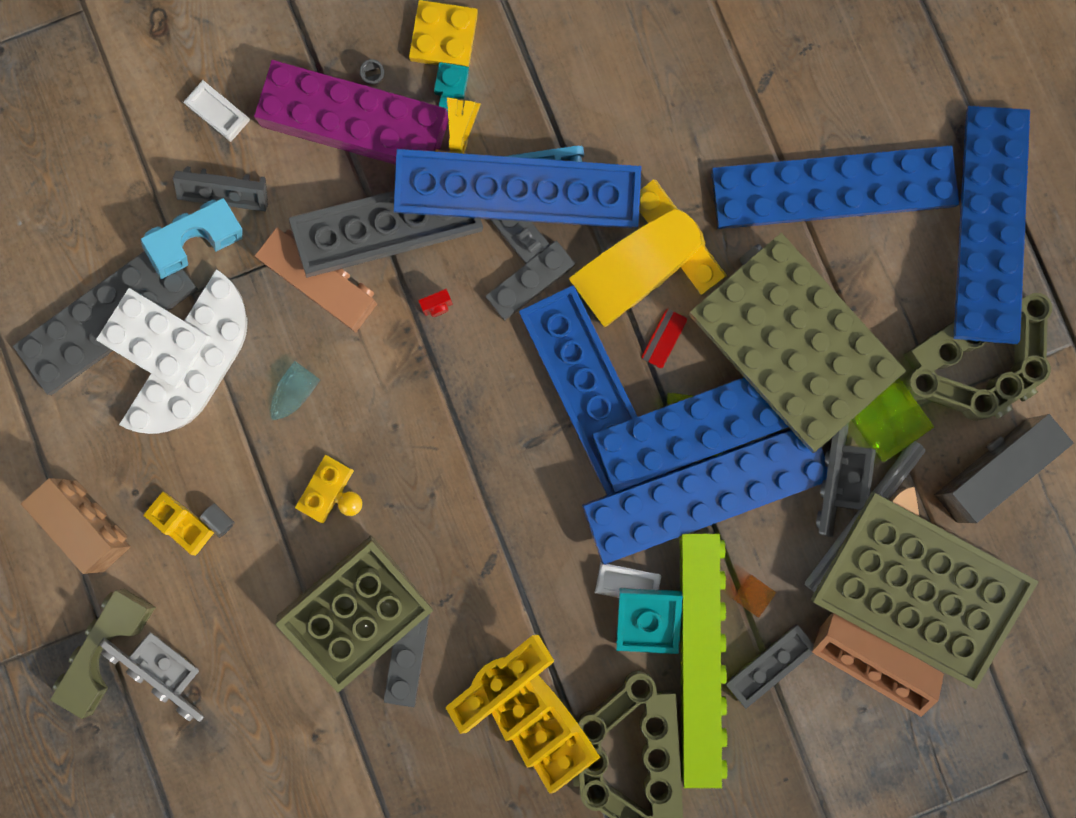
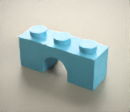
M224 198L217 202L216 200H210L204 203L200 210L190 215L188 213L181 214L174 218L171 224L163 228L154 227L145 233V237L141 238V243L160 279H163L188 266L187 255L182 248L188 239L193 237L205 238L210 242L215 252L241 240L242 227Z

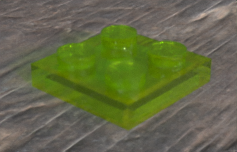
M900 378L895 380L852 419L870 447L876 450L875 454L881 462L887 461L934 428V425Z

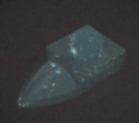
M294 361L277 384L278 388L271 403V419H282L295 412L306 401L321 380Z

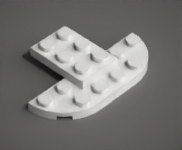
M217 269L184 321L128 288L96 340L151 373L120 422V426L135 432L159 434L187 425L205 408L237 357L247 332L245 306L236 286Z

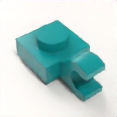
M439 62L434 93L435 95H441L439 106L447 108V112V97L454 99H464L469 67Z

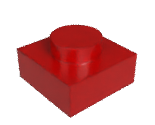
M447 288L418 300L425 316L429 314L432 317L440 316L448 312V307L453 305Z

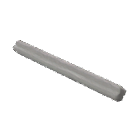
M911 441L873 492L889 500L925 453V448L920 443ZM858 510L805 581L806 587L811 591H816L861 510Z

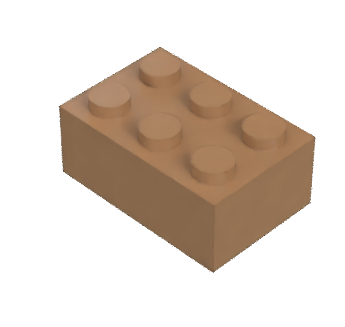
M48 478L21 505L82 574L104 572L131 548L125 541L128 538L121 528L116 525L112 526L106 520L107 513L97 503L94 502L92 504L85 496L87 494L86 489L78 481Z

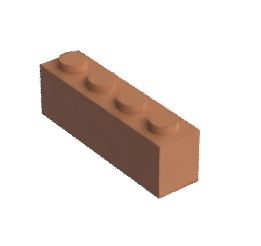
M276 228L255 255L260 262L355 333L377 306L376 301L372 298L375 293L362 283L355 286L348 280L351 275L343 269L306 278L292 231L289 229L284 233L279 228Z
M834 613L820 626L812 653L921 717L939 701L944 676L942 672Z

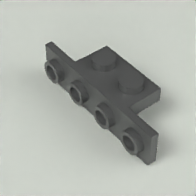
M849 423L832 437L831 450L828 449L825 455V466L828 467L827 479L823 480L821 484V497L824 500L822 510H819L817 514L816 526L819 528V534L827 537H833L837 507L862 510L871 490L876 450L846 446Z

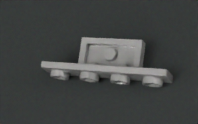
M152 632L146 635L130 656L105 637L101 640L100 646L103 648L101 654L113 664L120 661L129 668L126 673L140 684L145 680L154 688L151 692L165 703L168 699L178 705L176 711L186 720L191 721L195 718L199 722L202 721L204 718L203 713L180 696L181 692L199 672L197 667Z

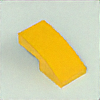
M163 491L143 515L163 534L169 535L189 554L194 556L198 554L214 534L196 515Z

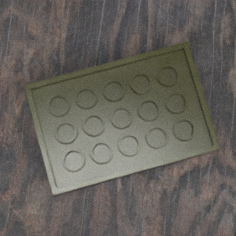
M782 232L688 314L812 453L821 448L906 372L902 365Z
M872 491L811 600L815 604L977 689L1039 581Z

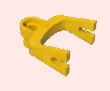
M447 97L450 152L436 149L435 152L464 154L481 103L465 100L463 108L464 101Z

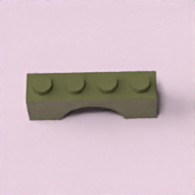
M126 589L115 590L114 593L110 592L105 597L101 608L104 610L98 620L94 619L86 629L85 635L88 637L82 647L78 646L70 656L69 663L71 665L66 674H61L53 685L52 689L55 692L50 701L81 719L93 715L108 689L99 670V659L103 650L100 646L101 640L104 637L110 641L119 635L134 636L140 634L156 608Z

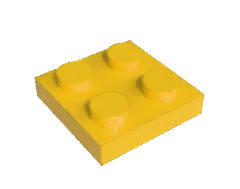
M419 0L409 54L410 61L439 65V62L469 67L478 10L476 8Z

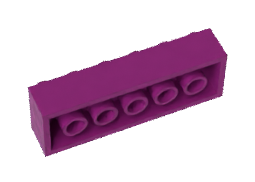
M271 60L254 115L262 128L396 165L397 149L433 152L436 149L440 150L449 121L447 108Z

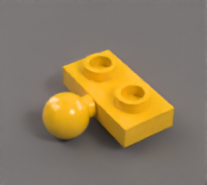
M325 455L295 508L323 524L335 503L338 504L340 512L346 516L358 514L362 509L361 497L355 492H342L354 470Z

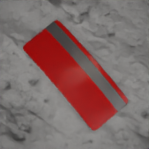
M666 309L642 355V359L659 368H663L687 322V318L670 309Z

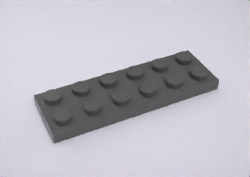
M395 191L289 218V224L306 278L482 232L483 224L480 218L394 213Z
M144 251L13 345V348L45 393L52 396L113 351L96 339L128 288L167 311L197 291V286L184 268L160 279Z

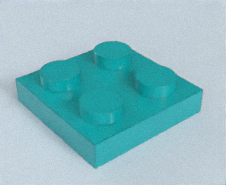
M620 588L616 651L679 654L682 591Z

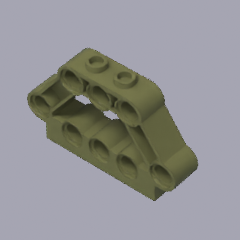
M1032 293L1022 298L1020 342L1015 344L1014 364L1011 372L991 378L986 389L979 390L938 376L935 372L937 369H944L957 364L961 360L963 352H970L982 347L986 343L984 341H974V344H970L966 340L953 339V320L950 324L904 354L914 369L904 377L902 382L904 393L913 400L926 399L960 411L970 420L978 421L992 416L998 419L1006 415L1013 409L1011 407L1012 403L1018 399L1021 402L1026 401L1037 394L1036 387L1045 382L1051 373V366L1047 360L1048 318L1052 313L1050 299L1041 293ZM1028 303L1032 304L1035 307V317L1031 316L1028 313ZM941 346L949 350V361H945L940 357L939 349ZM1027 363L1032 365L1035 370L1033 378L1029 377L1025 372ZM918 376L923 377L927 382L925 392L920 391L916 386ZM1002 380L1006 381L1010 386L1008 395L1004 394L1000 389ZM977 397L983 399L985 403L983 412L978 411L975 407V399Z
M640 670L632 671L626 676L624 684L599 706L579 716L577 723L582 730L588 721H596L601 725L599 733L593 736L586 734V736L603 759L600 765L596 767L589 766L574 777L573 787L580 786L581 800L587 808L601 811L610 818H683L676 694L673 690L656 691L655 682L648 673ZM636 680H644L648 684V689L643 695H635L631 691V686ZM640 704H644L645 712L640 717L639 724L647 741L642 748L641 756L644 765L648 769V775L643 783L644 792L650 801L651 809L645 810L614 789L603 778V773L607 770L609 761L605 749L601 746V741L604 740L607 732ZM658 717L662 719L663 723L659 731L650 732L646 729V723L650 718ZM660 749L664 751L663 760L657 764L649 762V753L652 750ZM662 781L666 783L665 792L661 795L652 794L650 787L654 782ZM600 785L604 788V793L600 798H591L587 794L589 787Z

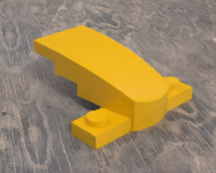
M655 179L640 190L639 211L648 224L619 241L569 278L604 327L610 325L628 309L638 304L655 288L661 286L680 267L701 295L727 277L726 273L706 248L704 236L698 224L688 214L677 209Z
M532 635L509 655L486 664L477 673L472 681V685L445 708L460 734L469 732L492 713L505 741L513 740L527 768L534 766L547 791L551 794L558 791L597 761L600 756L568 709L539 676L543 670L554 662V659L540 636Z

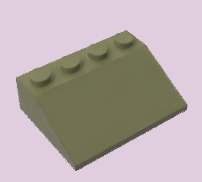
M370 535L277 615L275 625L338 693L427 617L433 609L392 557Z

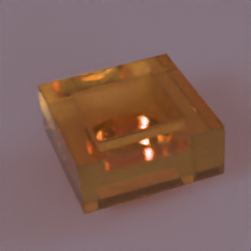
M749 574L732 599L759 618L776 592Z

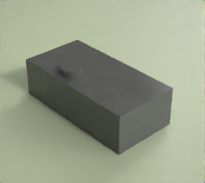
M1050 414L1027 418L1004 438L998 436L987 444L986 448L988 451L934 495L957 523H978L1072 446L1074 442Z

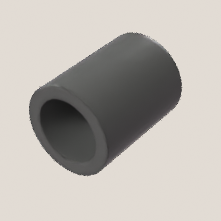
M215 503L208 507L199 518L219 538L224 536L235 524Z

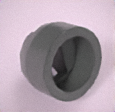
M369 59L361 65L360 75L366 83L371 85L378 84L384 77V68L379 61ZM379 68L380 74L366 77L365 72Z

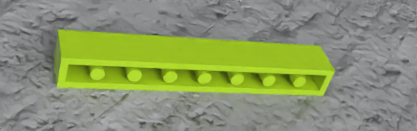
M682 534L679 537L680 591H682L683 595L680 627L681 783L684 788H722V779H727V761L722 760V747H727V730L722 728V716L727 714L726 696H721V684H726L727 680L726 665H721V652H726V635L721 633V621L726 620L725 602H720V590H725L726 587L725 571H720V559H725V540H720V534Z

